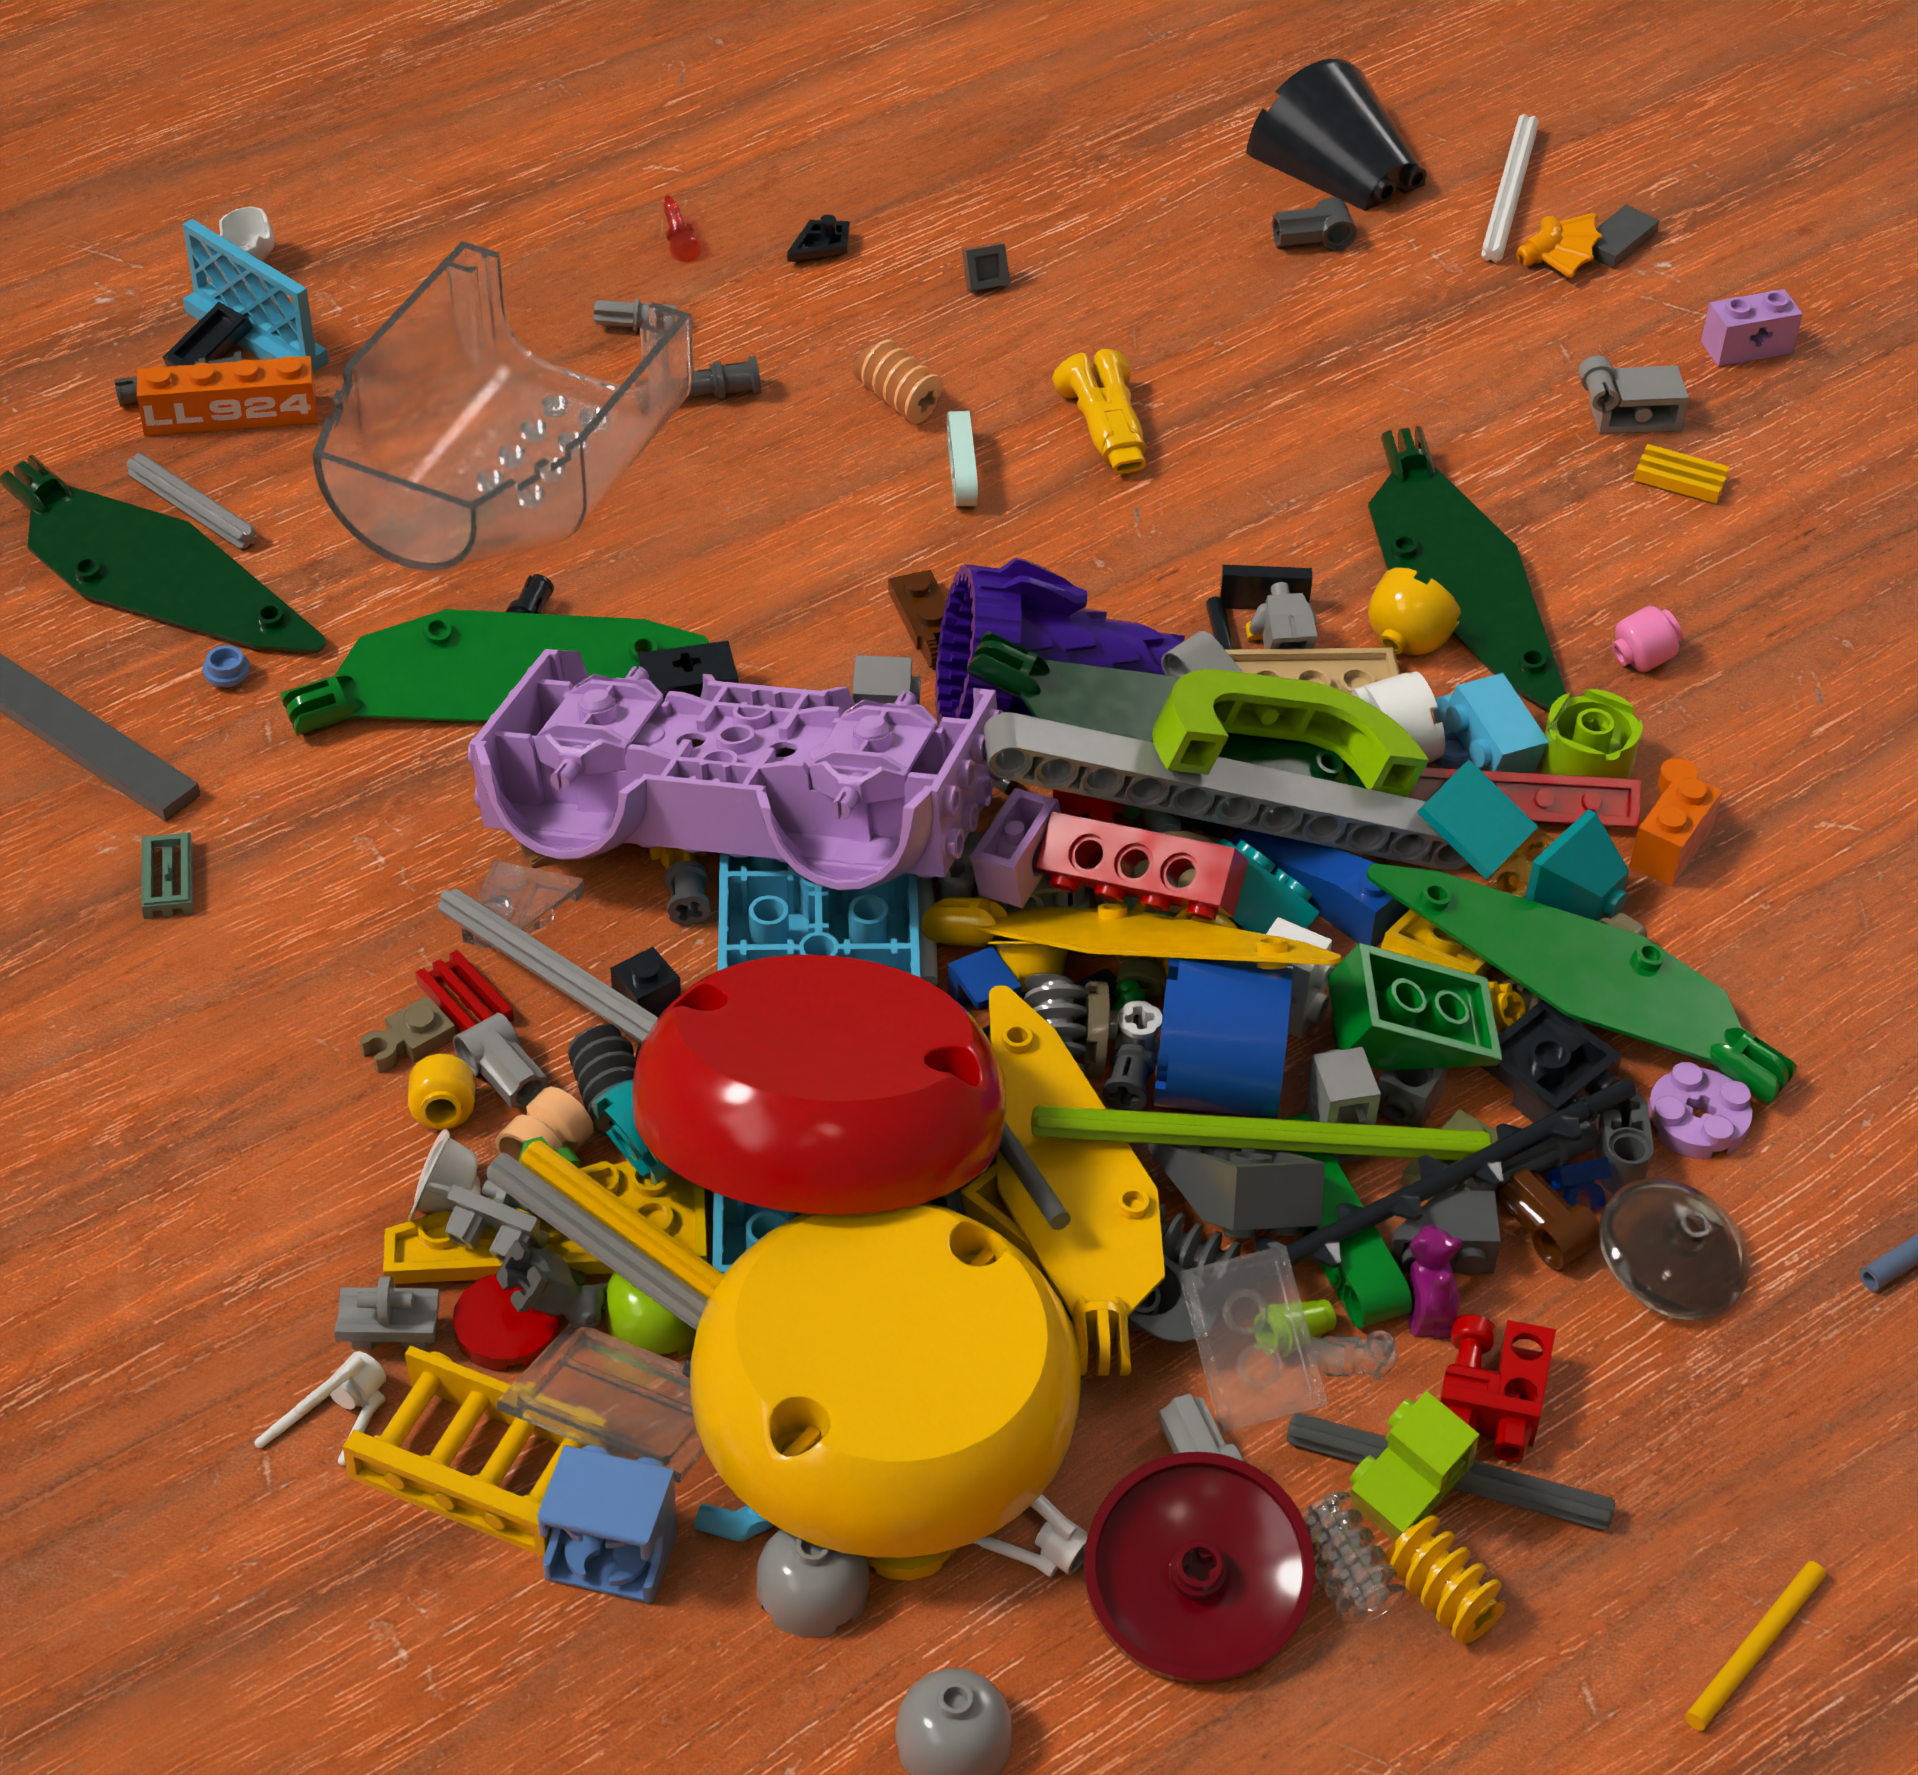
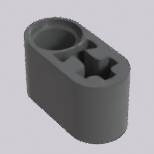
M1636 1091L1635 1097L1598 1114L1595 1124L1600 1137L1599 1146L1595 1149L1599 1181L1606 1190L1619 1196H1631L1642 1190L1654 1151L1648 1105L1645 1098Z

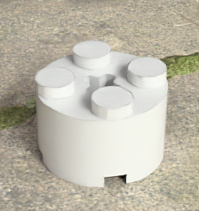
M1419 672L1402 673L1352 689L1351 695L1373 705L1404 728L1421 747L1429 759L1428 763L1444 756L1445 733L1443 723L1434 724L1430 710L1438 706L1431 688Z

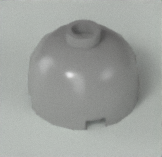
M781 1529L766 1542L757 1564V1600L761 1609L764 1607L765 1611L772 1616V1623L781 1631L802 1638L827 1637L837 1633V1626L845 1624L851 1618L853 1623L861 1616L869 1598V1564L866 1556L846 1554L820 1547L786 1533Z
M946 1668L924 1676L909 1688L897 1712L895 1741L898 1746V1756L902 1766L911 1775L1000 1774L1010 1756L1013 1724L1004 1694L989 1679L969 1669Z

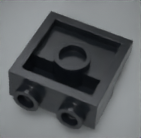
M1541 1000L1498 1035L1502 1061L1497 1066H1480L1515 1092L1512 1106L1532 1121L1537 1122L1575 1103L1577 1098L1582 1095L1590 1096L1620 1081L1617 1075L1622 1054L1575 1020L1567 1017L1544 1000Z

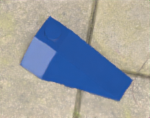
M1247 829L1242 830L1228 840L1234 846L1241 839L1275 864V867L1270 872L1272 875L1279 868L1313 893L1307 902L1320 911L1318 915L1356 943L1373 947L1378 946L1383 942L1385 932L1410 910V908L1368 880L1366 876L1368 867L1372 864H1379L1342 849Z

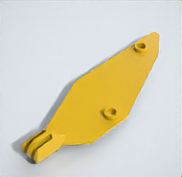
M945 897L927 910L921 923L924 936L935 943L986 947L988 945L987 942H990L994 936H1003L1088 954L1257 962V967L1261 969H1281L1287 967L1288 963L1334 965L1342 961L1340 954L1302 941L1146 911L1128 910L1127 904L1105 903L1099 905L1098 909L1041 907L1006 912L998 903L990 901L988 898Z
M1003 985L995 986L989 991L990 1039L992 1048L1004 1073L1006 1088L1005 1121L1070 1215V1222L1061 1230L1052 1229L999 1149L996 1153L998 1193L1073 1317V1330L1079 1350L1081 1376L1087 1375L1088 1341H1093L1096 1376L1109 1375L1110 1340L1113 1339L1116 1341L1118 1376H1128L1131 1373L1128 1316L1165 1279L1158 1189L1128 1142L1035 1137L1032 1134L1031 1116L1034 1107L1038 1105L1093 1109L1106 1108L1055 1028L1011 988Z

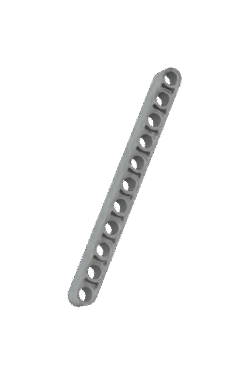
M1004 712L996 714L989 718L984 725L983 732L990 772L1002 779L1444 871L1458 870L1469 864L1417 813L1426 801L1222 757L1217 758L1209 775L1169 771L1161 761L1152 742L1017 713Z

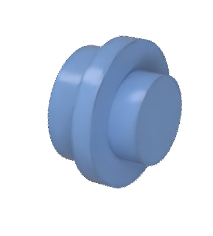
M230 645L218 646L212 649L207 654L203 664L204 678L208 683L217 687H233L238 685L250 673L247 657L243 655L240 649Z

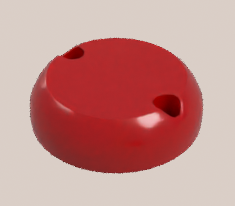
M831 955L766 957L729 966L696 982L674 1000L656 1020L642 1042L637 1055L633 1076L632 1115L636 1130L644 1144L666 1166L696 1185L722 1196L775 1210L806 1214L847 1215L884 1212L923 1204L945 1196L969 1183L992 1162L1001 1144L1006 1114L1004 1073L989 1039L973 1016L950 995L916 975L876 962Z

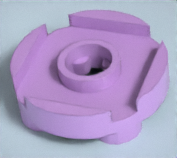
M1681 1062L1673 1067L1671 1073L1661 1077L1654 1085L1648 1103L1650 1121L1652 1119L1654 1126L1658 1129L1657 1138L1674 1152L1697 1159L1711 1158L1713 1152L1728 1149L1727 1154L1736 1151L1747 1137L1752 1121V1108L1749 1102L1751 1093L1749 1088L1742 1082L1733 1081L1719 1072L1700 1068L1694 1063ZM1693 1108L1704 1109L1709 1114L1705 1113L1701 1118L1692 1115Z

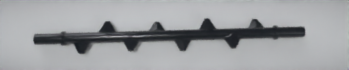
M1624 1078L1590 1096L1582 1095L1578 1097L1575 1103L1525 1128L1504 1123L1499 1124L1496 1127L1497 1142L1450 1165L1424 1155L1418 1161L1420 1180L1365 1207L1345 1202L1336 1205L1337 1221L1285 1246L1266 1236H1259L1255 1239L1256 1261L1248 1265L1242 1263L1237 1266L1236 1271L1193 1292L1194 1300L1197 1306L1204 1311L1245 1290L1249 1292L1255 1290L1257 1284L1309 1258L1331 1268H1336L1341 1265L1339 1243L1393 1216L1413 1221L1420 1220L1422 1218L1421 1202L1472 1177L1494 1187L1502 1185L1504 1181L1502 1162L1554 1136L1571 1141L1580 1140L1582 1138L1580 1123L1584 1121L1592 1122L1597 1119L1598 1114L1635 1097V1085L1629 1078Z

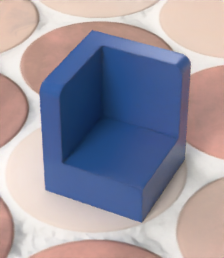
M993 946L949 963L948 995L962 1007L972 1003L978 1009L989 1006V991L998 985L1011 988L1021 998L1022 985Z

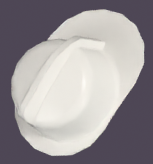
M447 1129L440 1132L428 1154L417 1185L414 1205L407 1220L409 1222L415 1212L418 1211L437 1213L448 1210L452 1212L454 1208L446 1197L453 1184L477 1194L481 1192L480 1179L476 1175L478 1167L476 1154L450 1138Z

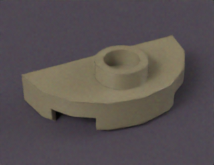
M1089 981L1085 985L1089 993L1085 999L1088 1015L1084 1018V1026L1087 1028V1035L1083 1039V1045L1087 1048V1053L1083 1056V1065L1086 1067L1084 1075L1087 1079L1102 1080L1108 1040H1116L1118 1010L1109 1009L1108 983Z

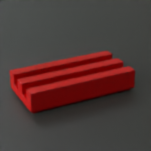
M458 950L449 954L450 961L446 963L442 959L433 962V970L427 972L425 968L415 972L417 984L461 1032L476 1024L439 985L440 981L443 980L459 997V1001L468 1010H471L481 1022L493 1016V1014L455 973L494 1014L501 1013L509 1022L514 1021L513 1008Z

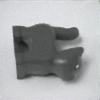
M520 1240L514 1241L505 1255L506 1258L497 1272L496 1279L503 1290H512L514 1287L524 1290L514 1291L510 1301L518 1312L524 1313L532 1309L549 1316L563 1315L575 1329L596 1326L605 1314V1292L608 1285L605 1283L586 1285L587 1275L583 1271L569 1267L566 1261L558 1254L546 1249H535Z

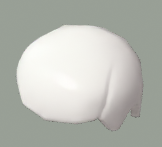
M251 206L240 208L219 220L220 236L263 262L267 259L275 246L276 237L271 222L263 209Z

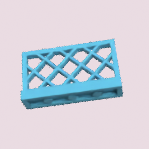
M194 219L183 224L194 290L193 293L183 298L186 313L200 321L218 302H221L249 318L253 328L237 345L261 360L277 359L286 356H311L313 372L329 362L327 349L314 341L307 288ZM286 294L292 297L293 305L286 296Z

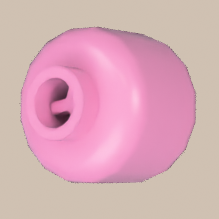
M1650 605L1616 624V641L1612 642L1611 646L1614 655L1621 665L1627 666L1630 664L1637 671L1645 673L1678 654L1679 642L1683 640V634L1679 623L1669 610L1664 609L1661 611L1659 608Z

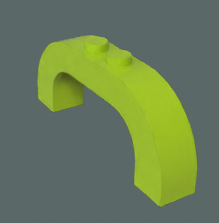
M1196 670L1179 678L1174 684L1154 724L1152 733L1156 752L1169 771L1209 775L1229 737L1228 732L1302 741L1334 751L1356 772L1366 789L1403 797H1409L1429 761L1421 747L1404 728L1381 710L1354 695L1316 682L1229 670Z

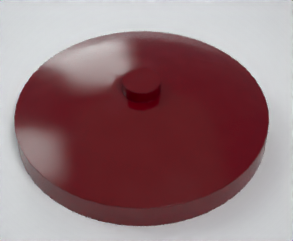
M1183 1452L1164 1456L1140 1466L1123 1478L1109 1492L1097 1510L1088 1532L1084 1556V1581L1087 1597L1099 1626L1110 1642L1127 1659L1140 1668L1167 1680L1196 1685L1217 1684L1232 1681L1257 1671L1273 1660L1290 1643L1305 1618L1312 1597L1315 1579L1314 1550L1307 1525L1299 1509L1284 1489L1270 1476L1258 1468L1231 1456L1210 1452Z

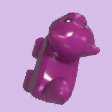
M1435 1225L1423 1227L1410 1243L1411 1253L1416 1260L1411 1264L1410 1279L1407 1282L1411 1292L1412 1306H1414V1313H1411L1408 1317L1410 1334L1414 1337H1434V1340L1451 1338L1452 1324L1458 1316V1289L1449 1261L1462 1247L1460 1238H1453L1448 1232L1439 1229Z

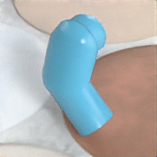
M704 1502L698 1509L694 1525L695 1530L736 1542L746 1541L774 1526L759 1516L748 1505L732 1511Z

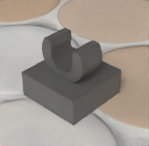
M999 242L962 249L967 290L975 291L1010 284L1005 243Z

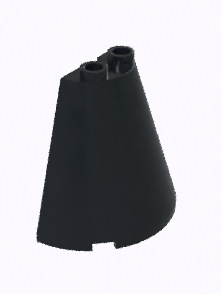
M1326 59L1315 62L1287 79L1275 91L1279 97L1269 111L1262 108L1249 136L1246 154L1364 211L1390 200L1396 188H1399V191L1406 194L1425 185L1426 171L1418 163L1368 79L1359 68L1343 59Z

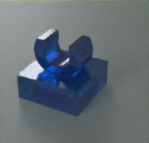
M1606 1156L1560 1166L1543 1173L1542 1176L1556 1192L1564 1191L1562 1198L1571 1207L1578 1204V1193L1583 1192L1589 1197L1592 1210L1604 1207L1606 1204L1605 1192L1597 1183L1612 1177L1608 1157Z

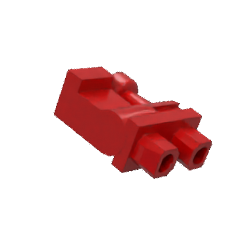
M1465 1314L1458 1316L1454 1319L1451 1330V1343L1458 1350L1455 1363L1449 1365L1445 1371L1439 1401L1479 1433V1436L1495 1439L1493 1455L1499 1460L1519 1464L1522 1462L1528 1446L1533 1447L1541 1417L1556 1329L1507 1320L1500 1349L1498 1372L1481 1369L1482 1354L1489 1352L1494 1345L1495 1325L1489 1319L1480 1315ZM1521 1339H1529L1536 1342L1542 1351L1514 1347L1512 1344Z

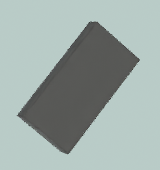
M1626 204L1596 228L1598 233L1602 234V239L1592 248L1594 259L1614 268L1657 232L1659 220Z

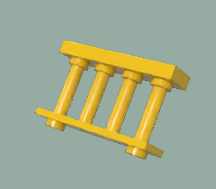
M410 1345L405 1352L409 1385L412 1386V1389L381 1436L376 1435L372 1437L355 1429L352 1431L342 1446L348 1478L544 1557L552 1527H550L546 1538L541 1537L537 1514L563 1446L568 1445L582 1449L587 1445H595L609 1451L607 1422L600 1420L590 1411L571 1409L454 1363L442 1353L435 1351L429 1353ZM434 1395L461 1406L430 1455L419 1456L400 1448ZM482 1415L510 1425L479 1475L469 1476L449 1468ZM531 1434L559 1444L560 1446L529 1495L519 1496L498 1487Z

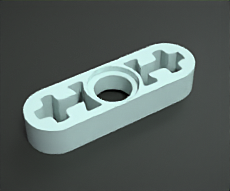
M948 411L947 441L955 507L977 506L978 482L970 411Z

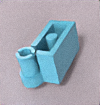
M1504 673L1459 684L1452 694L1435 699L1438 706L1433 708L1436 723L1442 722L1444 729L1450 728L1456 733L1466 750H1469L1472 763L1481 771L1530 773L1536 770L1549 742Z

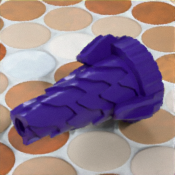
M1014 558L1000 569L964 564L954 576L941 623L935 682L937 723L939 725L943 717L970 719L973 714L974 705L973 688L996 690L997 710H1002L1003 713L1010 712L1034 717L1023 699L1016 698L967 673V667L973 658L982 635L986 631L1018 644L1040 655L1045 660L1165 675L1161 664L1162 656L1182 643L1185 635L1157 632L1137 622L1106 619L1107 612L1085 609L1088 596L1086 590L1074 586L1065 578L1025 559Z

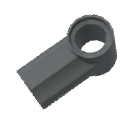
M1331 197L1324 199L1315 208L1276 212L1272 218L1273 240L1277 248L1323 243L1326 248L1339 251L1349 247L1357 236V228L1344 201L1339 198Z

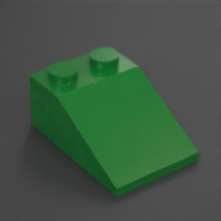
M1358 943L1327 976L1337 1047L1340 1050L1363 1047L1372 1068L1379 1070L1497 1066L1502 1061L1489 984L1486 977Z

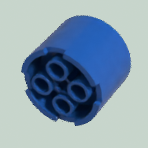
M1169 958L1156 1079L1166 1080V1082L1156 1081L1153 1106L1277 1119L1289 1027L1293 966L1281 969H1261L1257 967V962Z

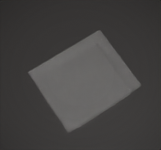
M569 1323L497 1402L496 1409L586 1446L595 1445L602 1447L613 1456L631 1460L643 1457L659 1460L667 1468L674 1470V1481L678 1483L681 1482L705 1452L695 1426L691 1405L690 1378L683 1374L684 1364L593 1328L580 1327L575 1329Z

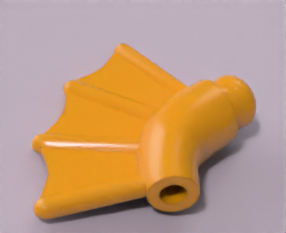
M1590 213L1558 221L1554 216L1542 218L1540 221V231L1527 239L1524 245L1519 246L1516 256L1518 261L1523 262L1524 266H1531L1533 263L1539 264L1544 261L1562 274L1572 278L1578 267L1594 259L1592 248L1602 239V234L1598 233L1594 226L1598 218L1597 214Z

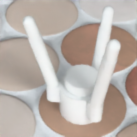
M360 1351L354 1352L327 1381L255 1440V1446L257 1448L266 1446L329 1395L338 1405L345 1409L352 1410L355 1406L363 1407L350 1434L354 1429L364 1433L374 1412L385 1401L384 1395L378 1390L386 1382L384 1369L370 1355ZM343 1450L338 1458L340 1466H346Z
M1041 1494L1030 1505L1047 1520L1035 1540V1544L1041 1548L1040 1555L990 1536L973 1542L982 1548L1034 1566L1051 1578L1058 1568L1071 1575L1082 1565L1088 1532L1066 1518Z

